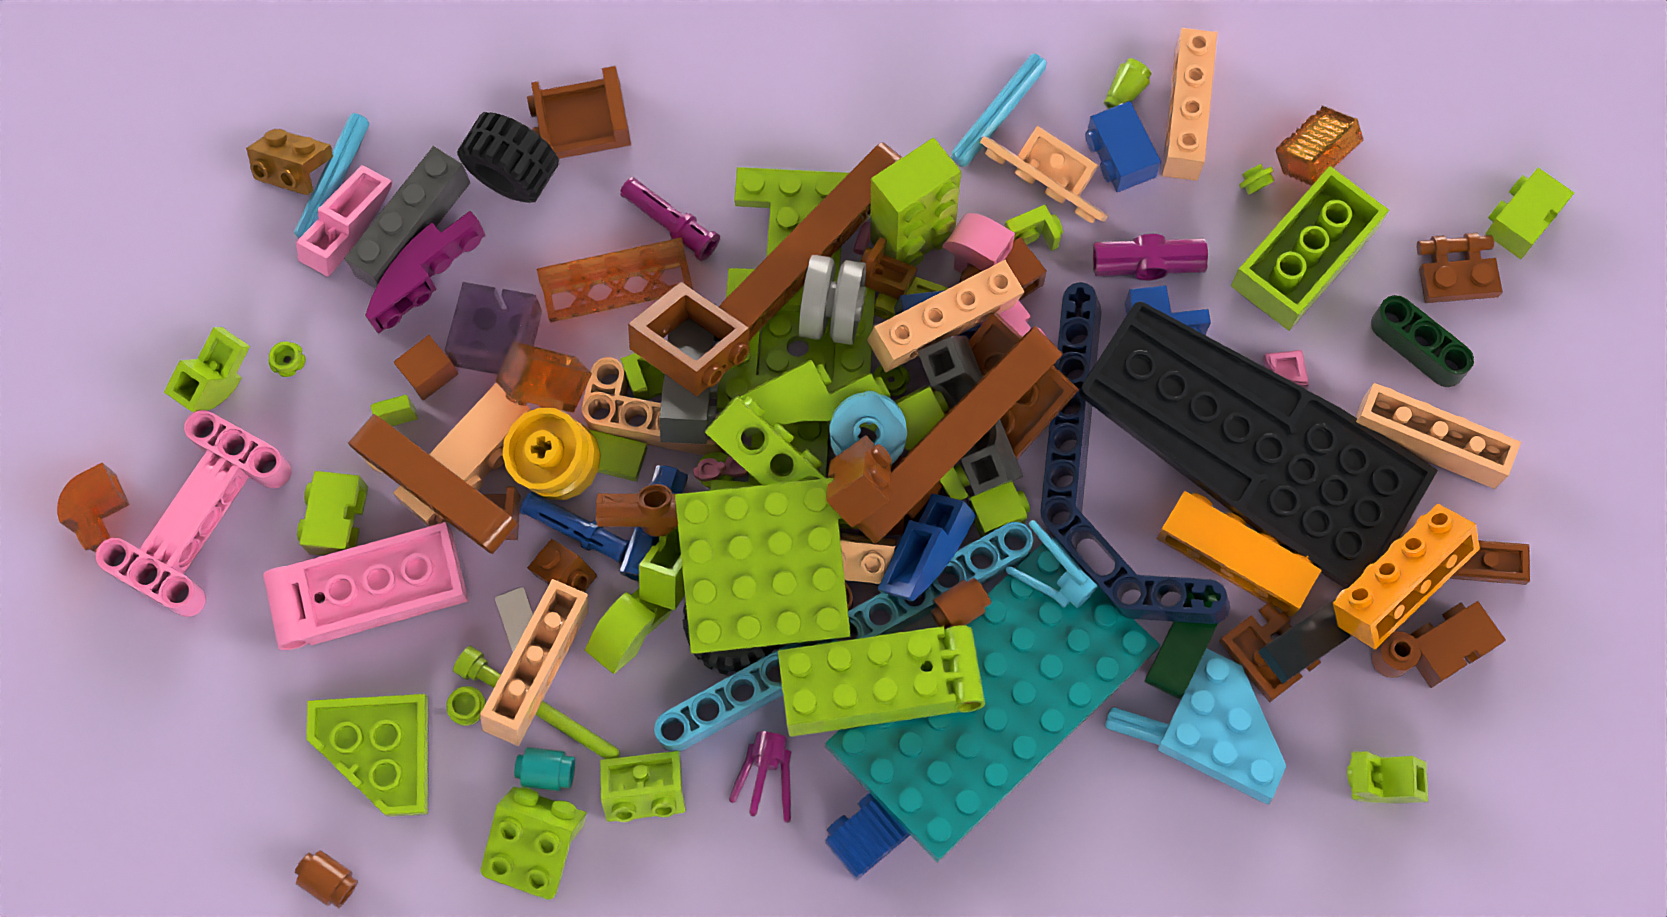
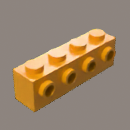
M1440 504L1434 506L1427 514L1420 516L1415 525L1401 539L1395 540L1381 558L1367 566L1363 574L1349 588L1342 590L1333 602L1338 627L1376 650L1480 549L1476 524Z

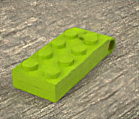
M944 626L778 650L786 720L790 737L956 712H971L985 706L974 637L969 626H954L945 630Z

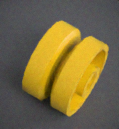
M537 408L524 413L511 425L504 439L502 454L506 470L512 478L520 485L548 500H567L580 495L592 484L599 470L601 455L597 439L588 428L556 408Z

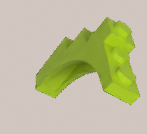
M811 359L739 395L743 400L748 396L755 400L766 411L761 417L772 427L777 422L785 425L801 421H831L833 412L842 401L854 394L864 393L865 391H875L888 398L891 396L881 376L874 379L870 372L828 392L826 386L832 384L823 364L820 363L815 366ZM925 385L894 401L902 410L906 420L907 437L904 448L910 451L945 416L943 412L949 410L940 391L933 392L930 386ZM862 423L860 427H865L874 432L878 427L874 423L870 425ZM749 427L744 430L746 437L762 432L757 427ZM958 464L952 467L939 482L943 485L949 498L963 500L969 497L964 487L970 485L961 465Z

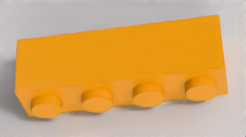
M1186 491L1183 492L1156 538L1266 603L1271 601L1279 611H1284L1291 618L1302 606L1322 569L1316 567L1308 559L1309 556L1305 557L1290 552L1280 546L1271 536L1257 533L1247 527L1246 522L1241 517L1230 512L1224 514L1212 507L1211 501L1198 493L1190 494Z

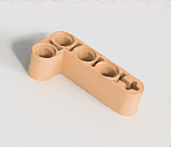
M604 357L593 364L582 403V413L589 429L643 442L651 446L699 455H706L711 452H724L712 439H707V444L661 442V403L626 397L628 380L622 364L617 359ZM615 374L619 376L617 381L610 385L601 383L606 375ZM601 408L610 410L609 415L604 419L596 420L592 418L594 412ZM637 415L647 418L645 423L638 427L628 424L630 419Z

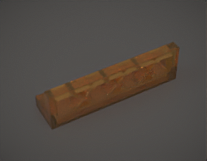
M682 237L537 268L538 279L544 294L550 323L660 299L677 285H667L659 280L664 271L681 267L683 283L693 290ZM640 276L648 281L641 292L631 293L623 288L631 277ZM605 284L613 289L604 300L596 301L587 296L594 285ZM567 291L576 296L570 307L555 310L552 294Z

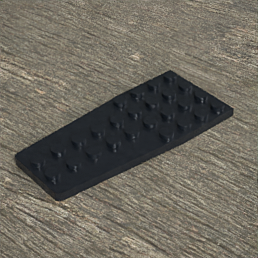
M1136 302L1130 309L1079 389L1082 399L1232 513L1241 517L1249 526L1259 533L1271 536L1280 546L1290 552L1305 557L1309 556L1308 559L1316 567L1322 569L1320 573L1345 589L1349 588L1363 574L1367 566L1381 558L1388 551L1391 544L1399 539L1438 471L1386 436L1357 423V418L1342 408L1144 302Z

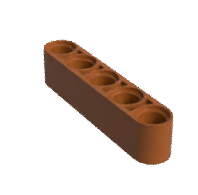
M372 414L348 442V445L364 459L490 554L496 552L518 525L503 509L375 414Z

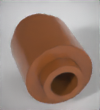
M972 578L969 581L963 579L932 600L935 608L930 613L939 627L944 626V630L954 626H966L985 613L984 608L991 604V600L976 578Z
M1396 631L1376 650L1373 649L1371 655L1372 664L1381 675L1397 678L1404 675L1418 663L1421 650L1419 643L1412 635Z
M321 850L314 855L307 853L299 862L294 872L298 875L296 885L325 905L333 904L337 908H340L348 900L358 884V881L352 877V871Z

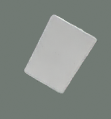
M523 587L495 597L512 652H514L533 616Z

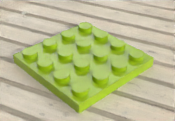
M834 478L675 494L691 654L851 637L838 513L826 501L827 486Z

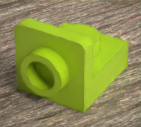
M1045 204L1005 221L1004 227L1015 233L1014 241L1021 237L1026 245L1036 241L1040 234H1042L1050 251L1058 248L1061 234H1063L1060 220L1055 214H1050Z

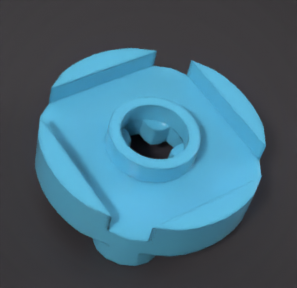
M875 391L854 394L842 401L833 412L829 424L831 446L836 456L860 440L858 435L861 432L860 425L862 423L868 425L874 423L878 426L875 430L877 438L872 442L875 445H882L889 453L892 463H894L902 454L907 437L906 420L900 407L892 399Z

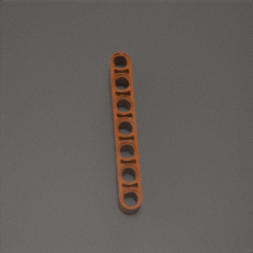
M881 142L873 148L719 305L720 309L749 328V341L805 284L811 256L832 257L871 217V178L902 158L901 155L886 143Z
M1036 326L1032 327L891 469L889 503L856 526L874 544L880 541L1041 378L1063 353Z

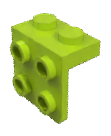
M513 786L496 806L480 869L481 874L485 878L546 900L553 899L559 889L570 844L583 828L587 812L576 809L570 802L554 801L540 796L533 789Z

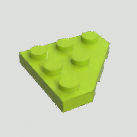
M426 694L307 701L306 740L326 757L387 817L428 815V696Z

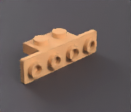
M1036 126L1018 156L994 140L983 136L980 143L988 148L985 152L988 157L1001 165L1007 160L1017 166L1016 175L1030 184H1033L1035 180L1040 181L1047 186L1044 193L1063 204L1065 199L1078 206L1074 212L1093 224L1095 219L1103 222L1106 221L1109 215L1080 197L1099 167L1098 164L1039 126Z

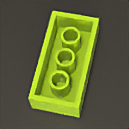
M934 137L871 178L870 242L875 246L879 237L886 239L884 255L914 267L919 265L923 261L924 255L933 249H943V244L956 227L961 170Z
M1329 166L1240 266L1231 287L1290 331L1379 229L1389 209Z

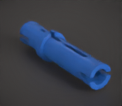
M533 491L529 492L524 498L520 508L521 514L527 515L580 542L581 547L587 551L594 549L619 564L623 562L630 543L629 540H625L603 529V527H597L596 520L590 522L542 498Z

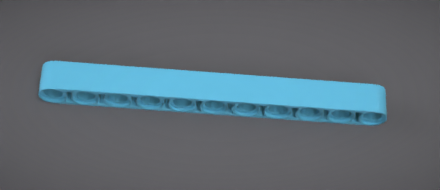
M1020 522L1008 523L958 550L941 574L950 573L954 575L958 583L963 579L969 581L972 578H976L983 585L1005 573L1007 567L1011 566L1014 568L1028 557L1033 544L1032 532L1025 524ZM1009 537H1017L1023 541L1025 547L1014 551L1005 545L1004 540ZM976 555H984L988 557L992 565L986 569H978L971 563V558ZM936 578L921 594L925 601L917 607L906 604L903 598L880 593L848 611L850 629L857 634L856 639L894 634L931 614L930 611L935 608L932 600L950 588L941 586ZM884 610L891 616V620L881 626L874 624L869 617L874 611ZM835 638L817 641L789 643L788 645L778 650L819 645L838 641ZM778 650L660 715L655 722L654 732L662 747L670 752L683 751L783 696L782 682H772L767 678L771 668L780 666ZM738 686H751L754 689L752 698L745 702L735 700L733 692ZM706 704H714L719 707V714L714 720L703 721L698 717L700 708ZM680 723L684 726L683 735L674 741L665 739V728L669 724Z

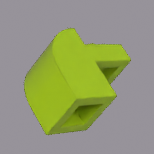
M213 327L197 359L179 360L164 393L191 412L198 410L208 411L217 407L232 394L240 383L242 377L237 372L250 346L223 327Z
M639 589L631 595L626 591L601 618L592 632L584 651L611 673L615 674L637 655L645 637L668 619L672 609L639 599Z
M1367 751L1351 752L1350 764L1347 767V779L1351 787L1352 800L1373 803L1428 802L1426 761L1415 756L1381 758Z

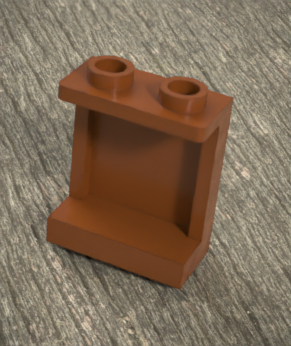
M616 66L602 68L604 79L545 90L540 88L538 81L531 82L533 95L527 96L528 107L531 117H537L539 126L533 127L532 130L550 145L558 159L632 145Z

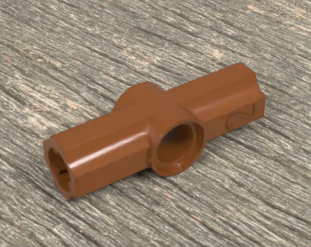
M661 484L648 485L641 489L638 494L598 493L596 499L597 527H642L645 533L651 536L669 534L675 527H678L675 494H672L668 487Z

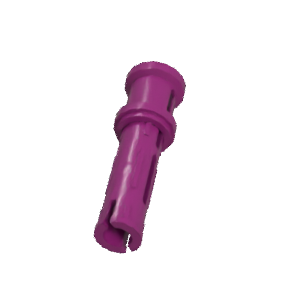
M635 177L629 178L623 184L620 196L666 228L674 242L677 244L683 243L695 252V258L704 261L715 251L720 241V235L715 231L709 232L699 225L697 218L691 213L682 214L652 190L645 187Z

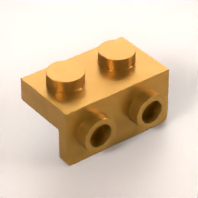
M273 129L266 132L262 138L246 148L250 169L255 180L304 195H309L313 192L310 173L333 158L331 144L314 140L311 137L289 133L283 129Z

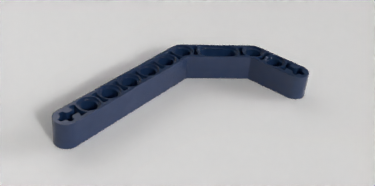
M1083 282L1070 285L1064 292L1058 338V349L1063 354L1056 361V368L1066 378L1073 370H1083V374L1077 379H1068L1078 389H1080L1097 362L1102 314L1101 305L1094 288L1088 283ZM1082 307V315L1084 318L1080 317L1077 309ZM1078 335L1087 336L1080 344L1071 343L1072 339ZM1078 390L1049 424L1040 510L1041 519L1053 538H1056L1080 568L1098 585L1100 591L1124 617L1141 620L1215 624L1223 621L1229 614L1230 601L1221 583L1212 579L1137 575L1082 514L1092 405L1081 398ZM1073 404L1080 405L1076 413L1072 415L1063 414L1068 406ZM1067 440L1077 441L1071 450H1059L1063 442ZM1067 475L1073 477L1072 482L1068 486H1056L1059 478ZM1057 513H1070L1066 522L1062 524L1052 523L1053 517ZM1092 539L1097 542L1114 561V570L1110 574L1103 576L1095 573L1076 551L1080 541ZM1138 590L1141 592V595L1135 603L1125 604L1121 602L1125 592ZM1169 592H1176L1181 595L1180 600L1174 606L1167 607L1161 604L1162 597ZM1189 593H1192L1194 596V599H1191V603L1193 606L1192 608H1190L1191 605L1190 598L1188 595ZM1209 596H1216L1217 601L1213 602L1212 608H1206L1204 602H1208Z

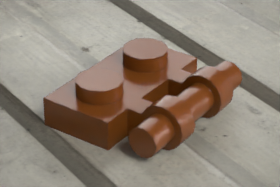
M1476 232L1465 233L1460 238L1446 239L1444 235L1432 236L1430 240L1417 241V254L1419 256L1431 255L1432 263L1422 264L1419 269L1425 303L1498 298L1503 290L1496 258L1481 259L1480 254L1482 250H1492L1494 248L1493 236H1479ZM1464 252L1465 260L1448 262L1447 253Z
M1271 601L1259 610L1260 614L1268 622L1263 627L1251 615L1219 640L1236 663L1242 665L1245 674L1269 703L1303 677L1298 673L1282 684L1258 653L1265 645L1273 641L1270 638L1273 634L1277 633L1280 636L1292 628L1289 624L1291 619L1284 611L1280 613ZM1317 660L1306 669L1310 672L1322 662Z

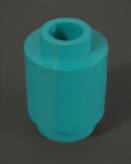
M527 747L524 755H517L514 776L520 779L521 787L552 791L571 788L575 772V757L566 756L565 751Z

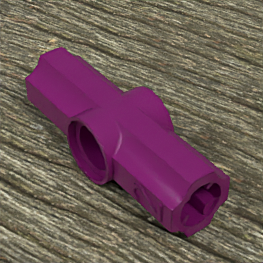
M1159 234L1140 235L1132 241L1094 242L1093 271L1095 276L1135 275L1137 279L1144 281L1161 279L1170 273L1206 272L1208 267V246L1205 238L1165 240V237Z

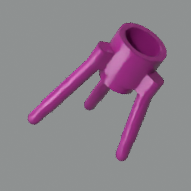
M766 731L756 733L754 744L750 743L748 746L746 759L736 779L729 801L731 803L736 802L754 762V765L759 768L749 814L755 816L758 812L767 769L777 770L779 763L781 765L783 820L789 823L791 821L789 764L792 751L785 749L787 743L785 736Z

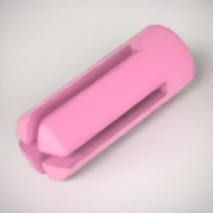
M866 221L860 228L853 251L859 255H863L868 247L871 222Z

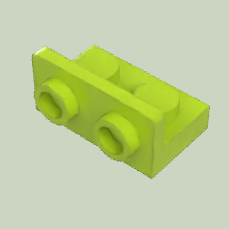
M679 751L600 760L601 802L608 822H629L633 819L654 816L669 817L686 811Z

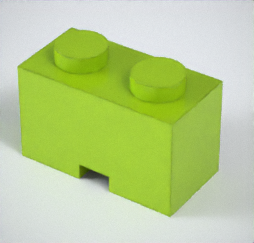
M1539 167L1529 178L1522 175L1509 191L1514 196L1507 204L1501 200L1488 216V219L1493 223L1485 234L1492 235L1495 242L1519 259L1525 256L1574 195L1572 190Z
M314 471L312 482H308L305 488L304 500L307 505L305 519H300L297 528L299 544L309 554L324 556L357 547L360 529L353 527L355 514L363 515L368 485L359 475Z
M675 527L669 534L659 536L658 544L656 546L652 545L639 565V599L672 610H676L685 596L678 527Z

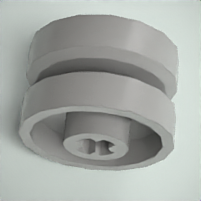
M818 255L811 256L801 302L799 337L820 339L825 333L828 318L830 317V336L833 342L854 344L865 302L866 263L846 260L841 265L837 282H834L835 263L833 258Z

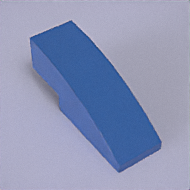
M932 493L919 522L909 521L878 590L885 594L914 601L935 581L953 558L966 537L976 514L962 500Z

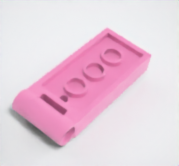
M446 522L296 564L273 568L263 574L277 645L280 650H292L303 647L308 643L310 645L319 644L469 601L453 533Z

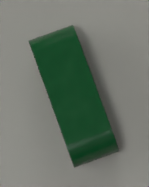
M1388 296L1383 300L1371 319L1372 330L1381 340L1440 386L1452 387L1457 385L1474 364L1473 353L1465 344L1402 296ZM1385 313L1395 315L1399 322L1390 321ZM1415 336L1424 338L1429 346L1420 345L1416 341ZM1445 360L1454 362L1459 370L1450 369L1446 365Z
M1189 593L1188 595L1190 598L1191 605L1190 608H1192L1193 606L1191 603V599H1194V596L1192 593ZM1209 596L1208 602H1204L1206 608H1212L1213 602L1217 601L1216 596ZM1173 622L1144 682L1180 700L1198 667L1218 623Z

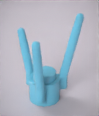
M1030 521V528L1067 570L1056 583L1061 589L1057 591L1011 566L1006 568V572L1055 599L1063 608L1069 602L1076 608L1080 607L1093 594L1098 585L1080 568L1056 538L1051 539L1036 521Z

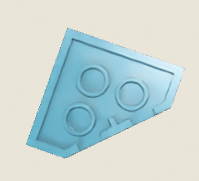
M1206 648L1157 750L1269 805L1287 765L1242 665Z

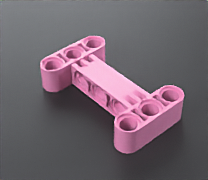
M198 410L192 413L184 424L186 436L205 454L141 548L138 549L119 538H110L103 541L96 551L97 564L104 571L184 617L198 614L206 603L204 590L185 576L184 573L248 478L268 488H279L291 476L289 462L277 449L206 410ZM213 426L212 433L205 438H201L202 432L206 428ZM245 443L244 449L239 454L232 455V451L237 445ZM276 461L272 471L263 473V468L268 462ZM126 552L124 561L120 565L114 566L116 557ZM157 570L156 579L152 583L145 585L147 575ZM189 588L188 597L183 602L176 603L178 594L182 590Z

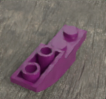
M471 211L467 212L442 232L433 223L429 224L402 249L389 265L371 297L365 314L378 334L384 329L396 326L402 319V316L413 307H419L426 303L432 293L437 290L431 277L446 271L454 259L464 252H470L475 249L481 242V239L486 236L479 220Z

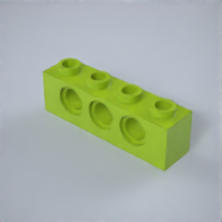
M737 395L705 430V433L762 485L828 478L819 470L823 463L808 449H805L803 453L799 452L791 444L794 437L781 424L777 422L772 427L761 416L766 411L750 396L743 400ZM749 427H757L764 433V441L757 447H749L742 441L741 435L743 431ZM780 453L789 455L793 460L792 468L786 473L775 472L770 465L775 455Z

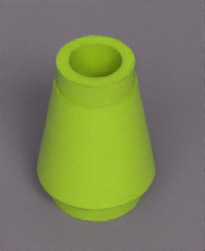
M1129 58L1126 63H1121L1103 102L1104 105L1111 109L1129 101L1132 103L1150 84L1149 78L1152 75L1150 69L1140 61Z

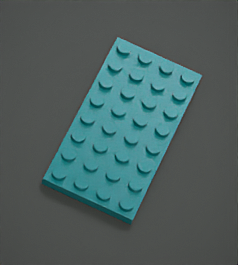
M1043 543L1015 568L1057 591H1060L1061 588L1056 583L1067 571ZM1008 574L988 593L991 604L984 608L985 613L966 625L971 627L985 699L984 707L971 712H956L840 729L825 743V748L937 863L1160 648L1161 645L1134 619L1126 618L1120 614L1098 587L1080 607L1076 608L1069 602L1063 608L1055 599Z

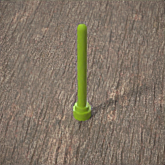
M471 645L460 654L453 667V672L465 680L471 678L476 681L480 679L492 688L496 686L501 676L500 673L487 666L488 661L484 659V654ZM541 702L535 714L536 716L602 758H619L620 753L615 746L546 702Z

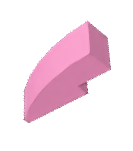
M361 165L318 209L319 219L296 241L298 261L329 277L372 222L392 187V181Z

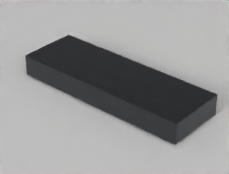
M1336 599L1258 651L1282 684L1352 637V635L1338 627L1333 602Z

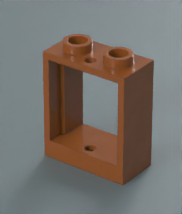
M682 282L628 323L629 349L695 396L700 395L708 387L715 386L724 373L734 365L741 364L749 353V328ZM688 318L721 340L697 361L664 339V337Z

